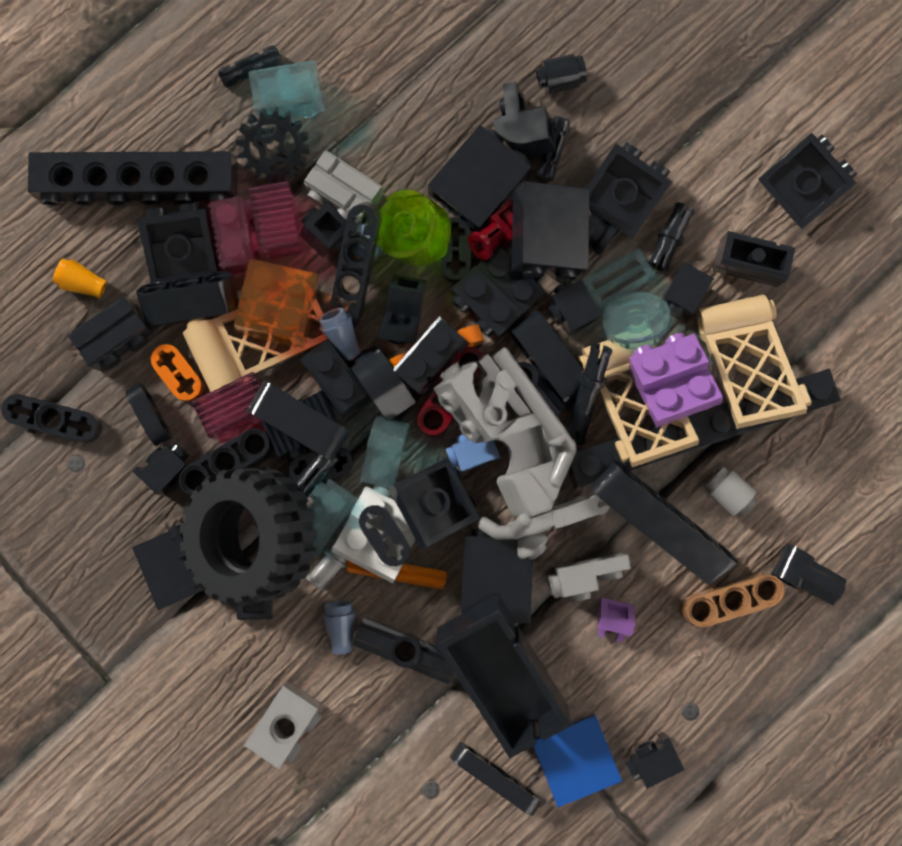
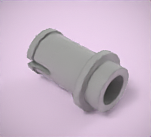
M333 546L330 550L325 549V556L311 574L307 576L308 581L321 591L326 589V586L341 568H346L347 559L333 553Z

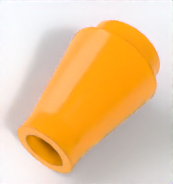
M64 258L61 259L52 279L53 283L59 285L60 290L94 296L98 299L102 297L107 286V280L100 278L74 259L70 261Z

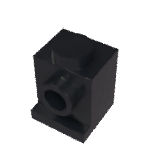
M174 442L170 447L165 446L163 449L159 447L154 450L146 459L148 465L145 468L136 466L132 472L156 495L165 496L179 482L181 471L190 465L186 460L190 455L178 443Z
M664 732L657 734L660 741L655 743L653 740L637 746L635 748L636 753L629 756L631 760L625 762L633 780L636 782L641 779L647 789L685 770L670 738Z

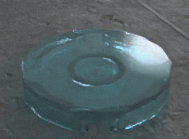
M630 292L618 296L608 303L602 315L603 331L609 341L613 343L614 340L626 349H638L644 345L652 346L661 341L662 335L666 331L668 333L671 328L670 309L667 303L655 294Z

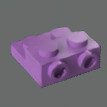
M676 333L670 336L664 345L653 348L651 345L641 346L634 351L633 356L629 357V372L656 427L722 404L723 396L708 369L709 360L695 334L685 337L683 333Z

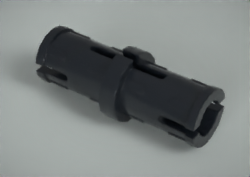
M680 202L674 204L665 228H661L658 233L660 239L651 259L648 261L649 266L654 268L655 265H658L657 270L662 272L668 271L677 247L681 246L685 240L683 234L695 212L692 207L688 206L687 210H684L686 204Z

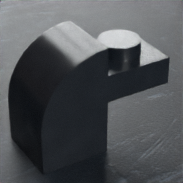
M516 81L503 84L504 98H500L502 116L493 118L496 130L512 151H520L525 156H537L555 152L554 124L546 107L526 111L525 96Z
M393 275L388 290L386 312L380 325L379 338L387 339L389 342L398 345L416 342L427 280Z
M375 345L370 349L361 351L354 360L348 363V366L387 422L416 403L400 377L393 371L391 364Z

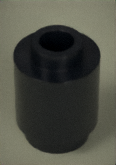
M568 54L542 60L541 68L536 69L539 88H545L547 94L578 88L580 83L587 82V71L582 55L574 56V54Z

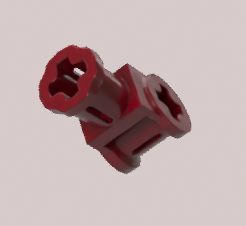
M513 198L505 202L489 218L483 230L480 232L474 231L468 236L470 249L478 258L487 260L499 246L504 250L512 244Z

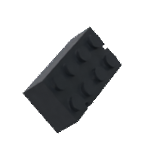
M499 594L437 627L436 646L509 758L537 744L535 719L538 718L540 736L543 740L572 726L568 704L519 626H515L514 618Z

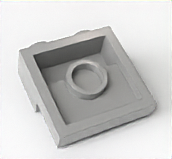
M616 553L552 566L553 574L548 575L551 594L555 598L567 597V600H570V602L590 599V592L599 590L596 576L598 579H602V581L623 577L622 571L631 569L629 557L627 554Z

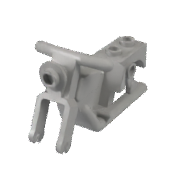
M505 347L493 356L502 371L487 354L476 362L461 367L458 363L452 365L440 375L443 381L434 387L433 390L438 395L439 402L443 408L450 412L459 423L460 430L467 439L474 444L498 440L508 447L510 464L506 474L497 478V485L510 513L517 519L509 522L507 525L499 526L490 519L481 517L477 521V526L496 540L517 539L518 557L520 559L528 557L529 560H533L540 556L547 548L545 544L548 536L542 532L564 527L596 515H604L609 510V506L598 507V502H602V500L597 495H593L589 499L582 496L574 497L570 501L553 506L575 456L576 444ZM477 367L484 375L479 383L480 390L478 396L473 385V373ZM514 388H516V390L518 391V393L521 395V397L524 399V401L527 403V405L529 406V408L532 410L533 413L530 412V410H529L528 407L525 405V403L522 401V399L519 397V395H518L517 392L514 390ZM505 405L515 417L514 419L505 421L507 418Z

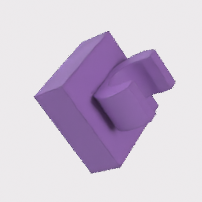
M601 597L598 606L597 625L599 637L604 638L606 631L616 632L617 642H622L625 635L632 636L635 627V605Z

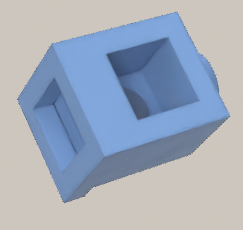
M464 435L456 437L458 443L446 448L452 466H459L461 473L500 458L494 440L474 444Z

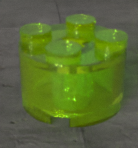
M400 190L386 198L387 202L379 209L382 221L377 244L391 257L411 266H424L436 259L442 258L447 252L451 235L450 220L446 211L426 196L414 190Z

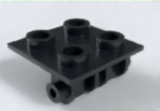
M180 525L169 529L170 531L132 547L157 610L206 589L197 586L192 579L194 577L193 572L187 571L184 561L187 559L185 552H181L180 542H183V533H179Z

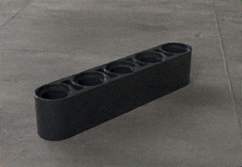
M614 460L591 485L594 493L603 502L710 587L717 588L740 564L735 556L722 544L620 462Z

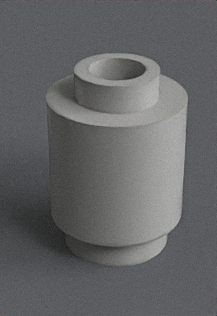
M724 466L717 470L705 484V487L710 490L709 495L732 516L738 513L742 516L746 515L757 503V500L753 498L757 491L734 470L728 471Z

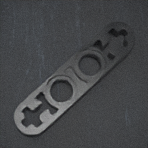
M362 202L355 205L347 215L329 311L336 308L345 309L347 301H356V303L352 302L348 306L347 311L352 317L354 328L360 323L382 221L379 208L371 202ZM364 210L367 211V217L372 219V222L365 225L363 235H353V232L356 234L361 231L362 220L357 218V215L364 212ZM352 243H359L364 246L366 250L364 260L357 261L350 255ZM345 276H353L359 281L360 288L358 292L350 293L344 288L343 280Z

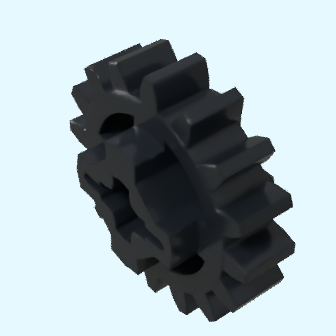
M263 107L260 108L259 118L250 113L247 117L249 125L241 123L239 131L244 136H237L235 144L243 148L238 150L237 157L247 158L243 168L245 170L252 167L255 168V178L258 179L264 173L267 174V181L269 183L272 182L273 175H278L279 179L284 182L286 172L293 176L297 175L298 169L296 164L305 166L306 158L301 154H309L310 146L303 144V142L308 140L309 135L308 132H299L302 127L301 120L294 123L291 122L292 112L288 111L283 117L279 115L278 107H274L272 114L268 115ZM269 124L275 125V126H273V127L266 128V129L262 128V126H264V125H269ZM288 131L294 138L296 149L287 140ZM273 140L279 143L278 146H275L272 150L267 148V145L271 144ZM250 142H252V146L258 149V158L254 155ZM283 162L279 165H271L273 163Z

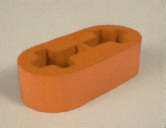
M162 344L156 347L151 355V364L172 394L185 402L198 400L203 395L204 382L183 353L169 344ZM164 353L170 356L175 354L172 362L177 370L174 372L168 366L160 365L164 361L162 357ZM182 375L190 382L195 381L192 385L194 390L192 394L180 392L184 386L178 377Z

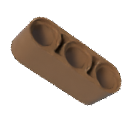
M754 574L719 585L715 589L710 588L685 597L680 607L681 615L688 623L701 628L716 625L777 605L784 597V585L775 576ZM766 580L771 586V592L767 598L762 599L758 594V586ZM735 591L739 599L738 604L735 608L728 609L725 605V597L729 592ZM702 601L706 606V614L703 618L695 620L692 616V607L695 603Z

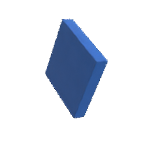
M595 714L571 723L572 726L546 740L538 736L537 744L533 746L558 808L622 782Z

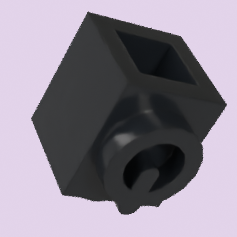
M327 201L319 210L314 207L302 218L301 222L304 225L299 235L322 258L327 254L334 258L341 251L346 219Z

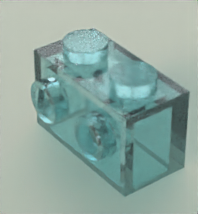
M315 60L248 71L254 109L258 118L260 108L263 107L268 115L272 114L274 107H278L279 115L283 117L288 111L292 112L291 117L299 116L301 118H310L316 116L318 112L325 111L320 77Z
M330 478L326 484L321 481L310 496L314 500L308 509H313L316 519L312 520L313 529H317V540L313 542V548L316 549L315 554L317 556L323 555L325 549L328 548L350 516L359 497Z

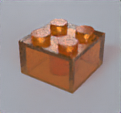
M250 259L234 322L237 333L304 348L319 286L318 274Z

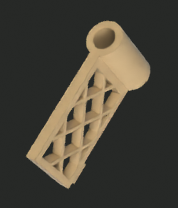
M294 275L279 282L280 289L247 303L233 312L210 320H206L205 317L193 319L186 324L187 329L183 332V336L212 395L228 391L239 385L242 381L309 351L327 340L324 335L314 339L300 335L306 318L319 322V318L324 315L306 277L299 280L297 275ZM303 288L308 298L304 311L286 306L289 295ZM283 297L281 303L275 302L276 300ZM270 305L279 309L273 325L255 319L260 307ZM310 306L312 307L315 315L308 313ZM283 311L301 316L296 333L278 327ZM252 312L251 317L244 316L245 314ZM234 319L248 322L243 339L228 335L223 324ZM253 324L271 330L265 347L247 342ZM276 332L294 338L290 350L284 353L270 350ZM298 340L305 342L296 347ZM232 342L240 344L238 352H236ZM245 346L263 352L259 364L245 370L240 360ZM268 354H269V355H272V356H275V357H273V358H271V359L265 361Z
M765 295L696 309V324L702 341L706 342L737 429L806 414L807 406L811 405V399L805 384H797L772 322L777 316L773 300H768ZM767 334L771 345L767 351H764L749 342L753 337ZM729 343L739 349L732 359L720 353L717 345ZM744 351L761 358L756 369L738 362ZM766 361L780 367L782 374L778 380L760 372ZM732 369L750 376L744 388L729 380L728 375ZM755 379L773 388L766 399L749 391ZM777 390L791 396L794 405L782 407L771 400ZM746 398L760 405L761 408L758 413L743 416L739 407L742 399Z
M644 327L597 343L600 344L598 358L601 356L603 345L613 350L604 375L606 383L616 379L628 383L622 396L609 392L606 385L599 392L620 441L615 442V446L622 463L629 461L631 467H635L698 445L699 439L688 416L671 422V424L683 428L687 436L686 438L674 441L663 437L668 424L661 426L658 434L640 428L646 414L650 415L646 405L627 399L632 387L636 386L633 378L629 376L631 375L629 372V357L633 356L634 351L641 346L651 345L653 348L657 347L650 329ZM590 346L582 348L583 355L578 357L579 365L584 371L590 353ZM613 401L618 403L616 408L614 406ZM623 405L641 412L635 425L620 419L619 414ZM625 430L631 432L629 438ZM636 434L654 441L650 450L635 454L632 442Z

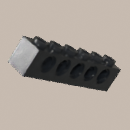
M231 151L29 152L28 193L40 201V204L47 206L61 205V201H73L74 204L82 206L94 205V201H106L110 205L122 206L126 205L127 201H140L144 205H159L161 201H173L175 204L180 205L194 202V200H207L209 204L224 205L227 204V200H237V160ZM107 174L106 181L100 186H95L97 177ZM135 174H140L139 182L133 186H128L129 178ZM174 174V179L170 184L161 185V180L165 175ZM208 174L204 184L194 185V180L198 175ZM68 175H73L71 183L62 186L63 179Z

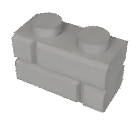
M327 150L323 152L315 167L312 168L304 180L305 188L309 192L307 197L320 207L328 201L346 220L349 211L355 205L362 202H371L377 206L384 194L381 185ZM365 210L357 215V218L362 220V225L368 218L367 211Z

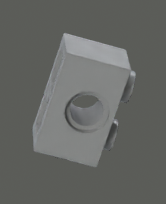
M287 681L244 746L278 769H280L285 760L291 764L303 746L298 743L299 738L304 731L311 734L322 716L317 711L322 703ZM279 719H290L294 723L295 732L289 735L282 733L278 727Z

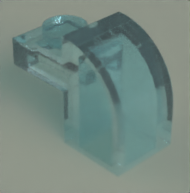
M376 416L367 443L368 448L360 482L389 488L396 483L401 459L404 457L411 429L410 423L393 419L387 421L385 417Z

